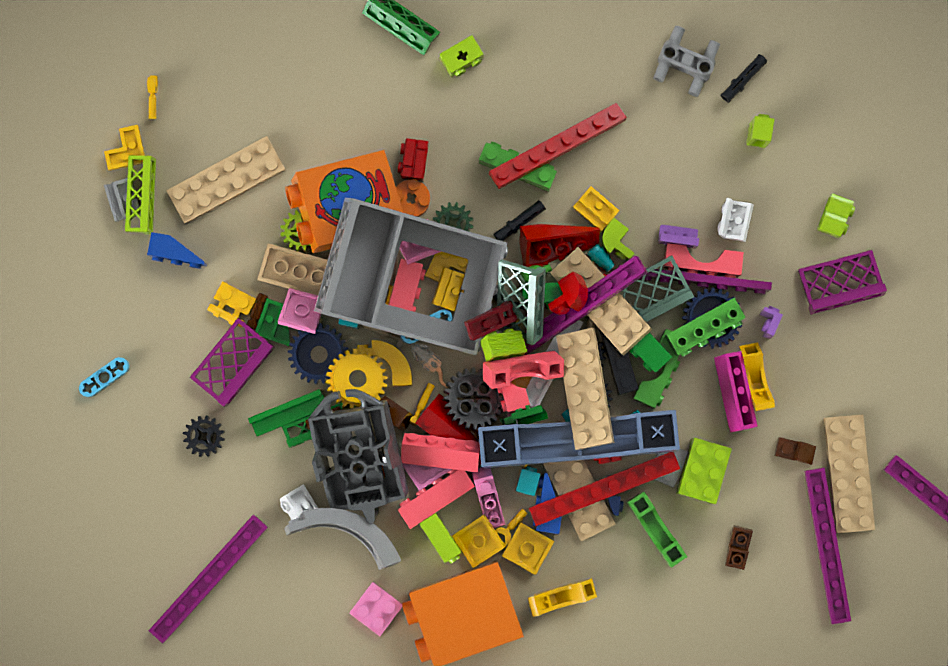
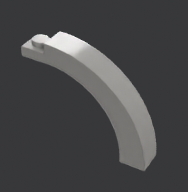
M318 508L303 511L300 514L301 521L299 518L290 520L288 522L289 525L284 528L286 535L316 527L339 529L356 537L367 547L374 557L379 570L401 562L397 550L386 534L375 524L369 523L366 518L350 511L336 508Z

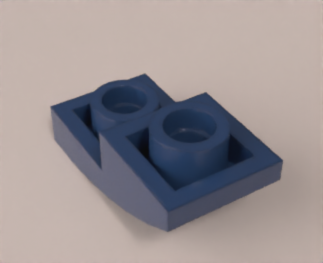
M620 496L607 498L613 515L619 516V512H623L624 501H621Z

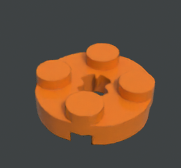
M411 179L402 181L396 186L403 213L419 217L427 211L430 204V193L422 182ZM407 195H416L415 203H408L406 201L408 199Z

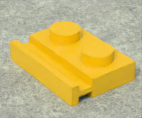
M592 186L572 207L594 227H599L600 232L604 230L620 211Z
M444 267L431 304L455 311L459 293H464V290H461L465 274Z

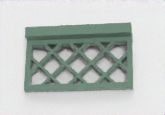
M672 255L646 268L647 273L650 271L657 273L655 284L644 281L645 274L642 280H637V282H640L638 293L628 291V287L622 290L624 298L626 293L636 295L634 306L632 307L639 310L637 313L645 322L694 297ZM669 261L674 266L672 275L661 272L663 264ZM660 274L671 277L668 288L657 285ZM673 278L681 280L684 288L678 291L670 289ZM643 284L653 286L651 297L640 294ZM656 287L667 290L665 297L661 300L653 298ZM639 297L650 299L646 308L636 307Z
M502 259L498 264L497 306H500L505 300L512 301L514 306L512 309L520 319L517 323H510L511 327L504 326L498 330L503 332L506 329L513 328L514 331L521 330L518 324L522 322L527 328V333L522 331L523 338L526 339V343L534 345L543 337L545 268L538 267L533 269ZM505 267L509 268L514 274L510 278L505 272ZM521 272L529 274V281L527 283L520 275ZM514 277H516L519 283L522 285L518 289L511 281V279ZM505 283H507L513 291L509 295L504 289ZM522 288H524L528 294V299L526 300L519 292V290H521ZM513 294H515L521 302V304H519L518 306H516L514 301L511 299V296ZM522 305L527 310L526 317L519 310V307Z

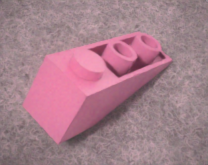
M480 467L478 472H472L482 513L483 515L485 514L493 528L503 526L505 521L491 468L484 469Z

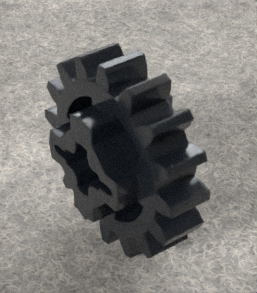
M198 416V421L191 419L192 425L186 424L188 432H183L184 435H187L183 442L189 443L186 449L192 448L191 454L195 455L199 452V457H202L204 453L207 457H210L211 451L216 454V448L223 447L220 441H225V438L221 437V434H224L225 431L219 429L222 426L221 423L215 424L217 419L213 418L209 421V416H205L204 420L201 416ZM207 423L211 427L204 429L200 424ZM193 430H195V438H194V439H192V432H193ZM201 431L203 433H208V435L206 436L207 441L200 440V438L202 437ZM216 433L217 437L214 443L212 440L213 435ZM204 444L208 449H199L196 446Z

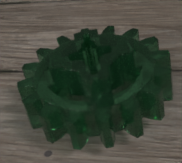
M448 202L447 208L441 205L442 211H435L438 217H433L434 222L440 223L444 215L446 219L444 225H449L450 219L453 221L458 220L455 228L462 229L460 227L461 223L466 220L464 230L470 232L468 229H473V225L469 224V222L473 221V217H468L471 211L465 212V205L459 208L458 202L454 206ZM450 211H457L459 214H451Z

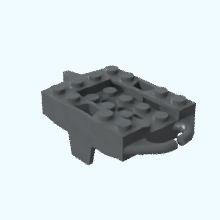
M357 389L345 390L346 397L358 398L361 406L333 411L331 410V403L336 399H341L340 391H336L327 395L308 418L315 449L312 465L316 481H323L330 508L362 510L367 521L373 523L379 514V506L403 499L409 492L387 400L380 401ZM368 411H370L371 420H372V424H373V428H374V432H375V436H376V440H377L376 442H375V437H374V433H373V429H372V425H371V421H370V417H369ZM351 445H357L359 451L354 450ZM327 456L333 459L334 466L331 468ZM356 463L362 464L364 469H359Z

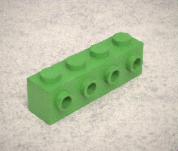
M486 142L479 158V164L494 169L518 156L519 152L513 149L504 150L496 142ZM545 164L518 180L549 192L557 171L554 170L552 165Z
M734 297L665 335V338L675 356L681 354L684 357L692 352L691 348L695 345H698L700 348L709 343L708 338L712 336L718 338L724 335L726 328L731 326L732 329H735L742 325L741 320L746 317Z

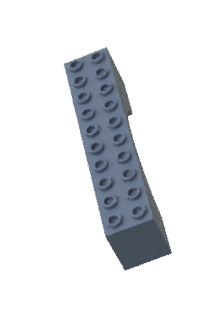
M676 410L610 417L615 443L575 450L571 422L478 427L481 467L486 469L677 452L680 450Z

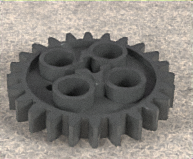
M474 367L470 373L467 368L463 370V374L458 371L456 373L457 378L452 376L450 378L452 383H446L449 389L443 391V393L448 395L442 398L443 401L448 402L443 406L450 409L447 415L453 414L454 417L451 421L459 420L458 426L464 423L466 430L470 425L473 430L477 429V425L484 427V423L489 427L491 421L495 422L497 420L496 416L502 414L498 409H502L500 401L504 400L503 397L498 394L497 388L491 389L483 381L482 369L477 373ZM480 385L486 388V394L479 391ZM460 386H466L468 393L461 392ZM472 395L474 399H478L475 403L473 399H469ZM457 397L465 398V400H458ZM485 397L490 398V401L485 400V399H482V398H485ZM461 404L467 405L469 409L467 413L461 410ZM480 404L487 407V413L480 410Z

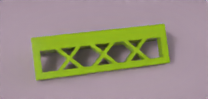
M129 155L125 232H142L144 234H151L153 232L156 159L152 156ZM134 160H143V168L137 173L133 168ZM137 178L142 181V187L138 191L133 188V182ZM136 197L141 200V206L137 210L132 207V201ZM137 215L140 219V228H131V220Z

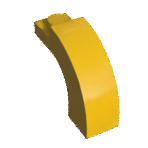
M372 340V348H368V345H357V353H360L363 349L364 355L371 352V357L377 356L382 358L390 365L393 387L412 386V373L409 363L396 347L378 340Z
M758 342L739 346L755 410L775 407V402L765 376L763 353Z
M591 578L534 594V596L528 597L532 615L535 617L561 607L589 601L596 598L597 594Z

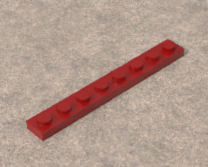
M615 103L490 170L489 175L498 189H501L626 121L627 117L619 105Z
M669 452L532 506L529 510L535 526H538L680 469L674 452Z

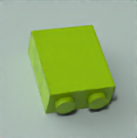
M437 512L419 523L444 563L449 561L452 564L460 558L459 554L462 551Z

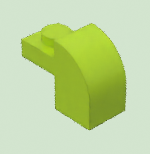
M615 218L612 219L602 234V246L608 255L615 250V255L623 261L626 259L628 261L634 255V252L620 241L629 229Z

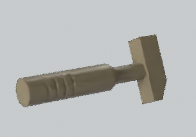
M363 325L364 329L398 341L397 349L404 345L401 337L391 332Z

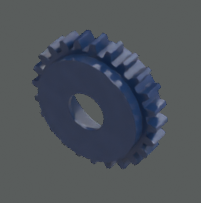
M711 288L710 292L704 289L703 294L700 291L696 292L697 298L695 296L691 298L692 303L687 301L688 309H683V312L686 313V316H682V319L686 320V323L683 325L734 297L729 298V292L722 294V289L715 292V288ZM743 325L732 329L730 326L725 329L726 333L718 338H715V336L708 338L709 343L707 344H710V349H713L715 344L718 348H721L722 342L728 345V339L734 341L733 334L739 335V331L736 329L742 328Z
M319 323L315 334L298 330L300 336H293L295 343H289L293 349L288 350V353L292 354V357H289L288 360L294 362L290 366L291 368H297L294 373L296 375L301 373L300 379L303 380L307 377L308 383L313 379L315 384H318L319 380L325 384V379H330V377L326 376L327 372H332L328 368L329 365L335 366L333 363L334 358L340 360L338 355L341 353L345 356V351L349 350L348 347L343 346L346 340H340L342 334H335L337 329L334 328L330 331L329 325L323 328L322 323ZM316 346H322L327 350V359L322 363H316L311 358V351Z

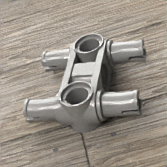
M675 26L669 40L664 43L658 57L659 64L653 79L663 82L669 68L672 67L694 77L688 93L698 97L704 82L709 80L716 64L714 59L720 44L710 40L704 55H700L679 45L685 29ZM670 50L673 52L674 57L668 58L664 52ZM706 65L709 71L706 73L702 72L699 66Z

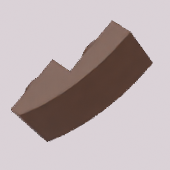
M733 525L725 566L745 569L753 533L752 529Z

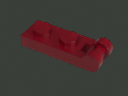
M512 301L503 302L500 306L465 321L470 340L474 341L517 321V315L512 309L514 307Z

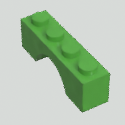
M668 329L664 330L659 343L672 355V358L664 365L661 374L656 379L641 381L638 390H636L633 396V400L652 409L656 405H661L664 398L661 394L664 388L668 389L672 381L669 377L672 371L676 372L680 361H678L679 355L675 356L665 338V335L672 332Z
M644 491L626 502L669 567L672 568L687 558L682 547L665 526Z

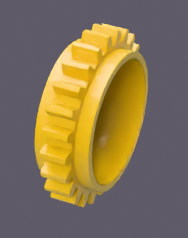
M354 349L352 354L348 350L345 352V356L340 353L338 355L340 360L334 358L333 363L335 366L329 365L328 368L332 372L326 373V376L330 377V379L326 380V384L331 385L327 388V391H340L341 399H337L336 404L341 401L343 403L342 408L346 405H349V408L361 406L358 398L346 397L345 390L357 389L381 400L379 394H385L382 388H386L387 384L383 383V381L387 380L388 377L383 376L386 369L380 368L383 363L376 362L377 356L372 359L371 352L364 355L363 349L360 353H357V350ZM355 370H360L366 375V383L361 387H354L349 381L350 374Z

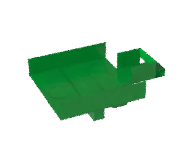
M527 405L525 406L526 410L522 408L516 409L515 413L511 414V417L500 419L503 425L517 424L516 420L518 424H531L548 419V415L541 405L533 408Z

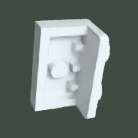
M726 198V202L722 205V220L718 224L719 235L724 239L746 242L754 205Z

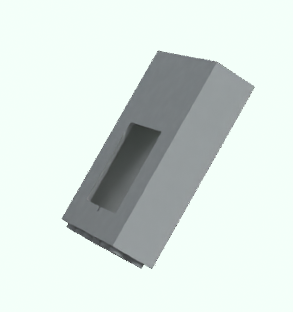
M345 198L314 311L477 355V352L482 347L481 338L474 341L470 340L464 322L492 309L493 304L491 301L498 289L496 284L498 280V264L501 259L503 260L507 256V242L354 198ZM401 241L468 259L461 290H464V293H459L452 321L438 319L385 304Z

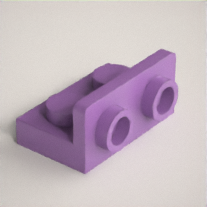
M660 225L658 244L687 245V248L696 249L699 244V238H697L698 230Z
M769 306L761 310L760 315L768 318L761 329L764 332L762 337L771 339L774 336L783 314L779 313V309Z

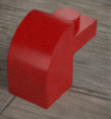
M573 271L558 281L563 295L548 304L550 311L558 315L568 313L571 308L579 312L587 302V285L583 277Z

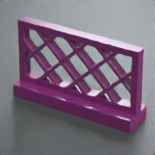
M872 250L798 269L809 304L810 315L881 297L887 292ZM869 256L871 262L869 268L859 264V260ZM849 262L854 265L850 273L840 268L842 263ZM829 266L836 270L832 278L821 273L825 267ZM856 267L866 271L862 280L852 275ZM811 271L817 274L813 283L806 280L805 272ZM837 272L848 276L844 285L834 280ZM868 273L876 277V284L871 285L864 281ZM819 276L830 281L826 289L815 284ZM849 278L860 283L857 289L852 290L845 286ZM831 282L841 287L838 294H832L827 291ZM813 287L823 292L821 298L812 300L810 292Z
M238 318L189 378L213 396L223 407H227L274 350L275 346ZM239 324L245 328L246 337L235 338L234 330ZM249 338H257L262 344L258 349L250 350ZM246 339L247 350L236 351L235 340ZM232 340L233 352H223L222 344L225 341ZM247 352L248 361L245 364L238 365L237 353ZM234 354L235 365L224 366L223 355ZM220 355L221 366L211 367L210 359L213 356ZM235 367L236 376L233 379L226 380L225 368ZM222 369L223 380L212 381L211 370ZM208 370L209 381L201 382L196 376L200 371ZM223 382L224 390L219 396L213 391L212 383Z

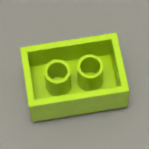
M695 437L692 438L676 493L716 504L732 448Z

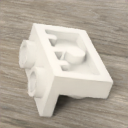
M304 484L280 499L283 511L288 513L291 520L299 518L301 521L300 514L303 511L318 509Z

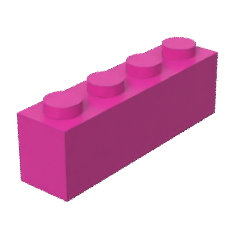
M742 352L727 353L714 357L730 433L758 427Z

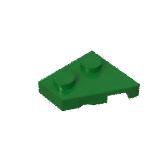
M267 298L255 332L263 338L290 347L289 327L278 324L283 303Z

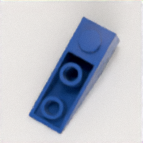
M151 232L147 255L152 257L153 261L163 262L165 259L171 260V264L182 266V263L190 264L189 267L201 269V266L207 267V263L171 235Z
M544 473V476L539 478L538 488L542 489L541 496L537 495L536 505L556 497L548 473ZM562 516L536 526V531L559 534Z

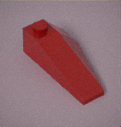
M550 224L520 226L519 244L523 266L540 265L543 267L554 260L559 259L561 261L565 259V256L571 254L577 247L582 251L590 249L599 244L600 228Z
M441 394L436 396L415 423L429 435L479 442L468 429H465L464 423L458 426L459 420L451 421L454 416L453 414L447 415L450 409L443 407L448 402L442 400L443 396Z

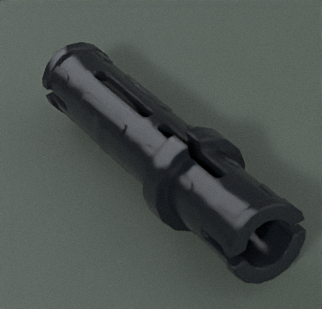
M758 54L736 79L731 81L730 86L720 95L722 99L730 103L739 91L742 92L744 86L767 63L766 58Z
M538 200L511 221L508 220L505 226L493 233L496 240L504 241L512 234L518 233L517 230L520 229V226H524L545 211V206Z

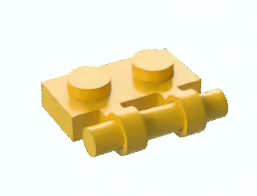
M222 281L214 296V299L220 302L219 305L210 304L207 310L212 312L213 316L217 318L222 317L229 321V324L233 325L241 313L249 316L256 298ZM226 305L235 309L233 314L224 310Z

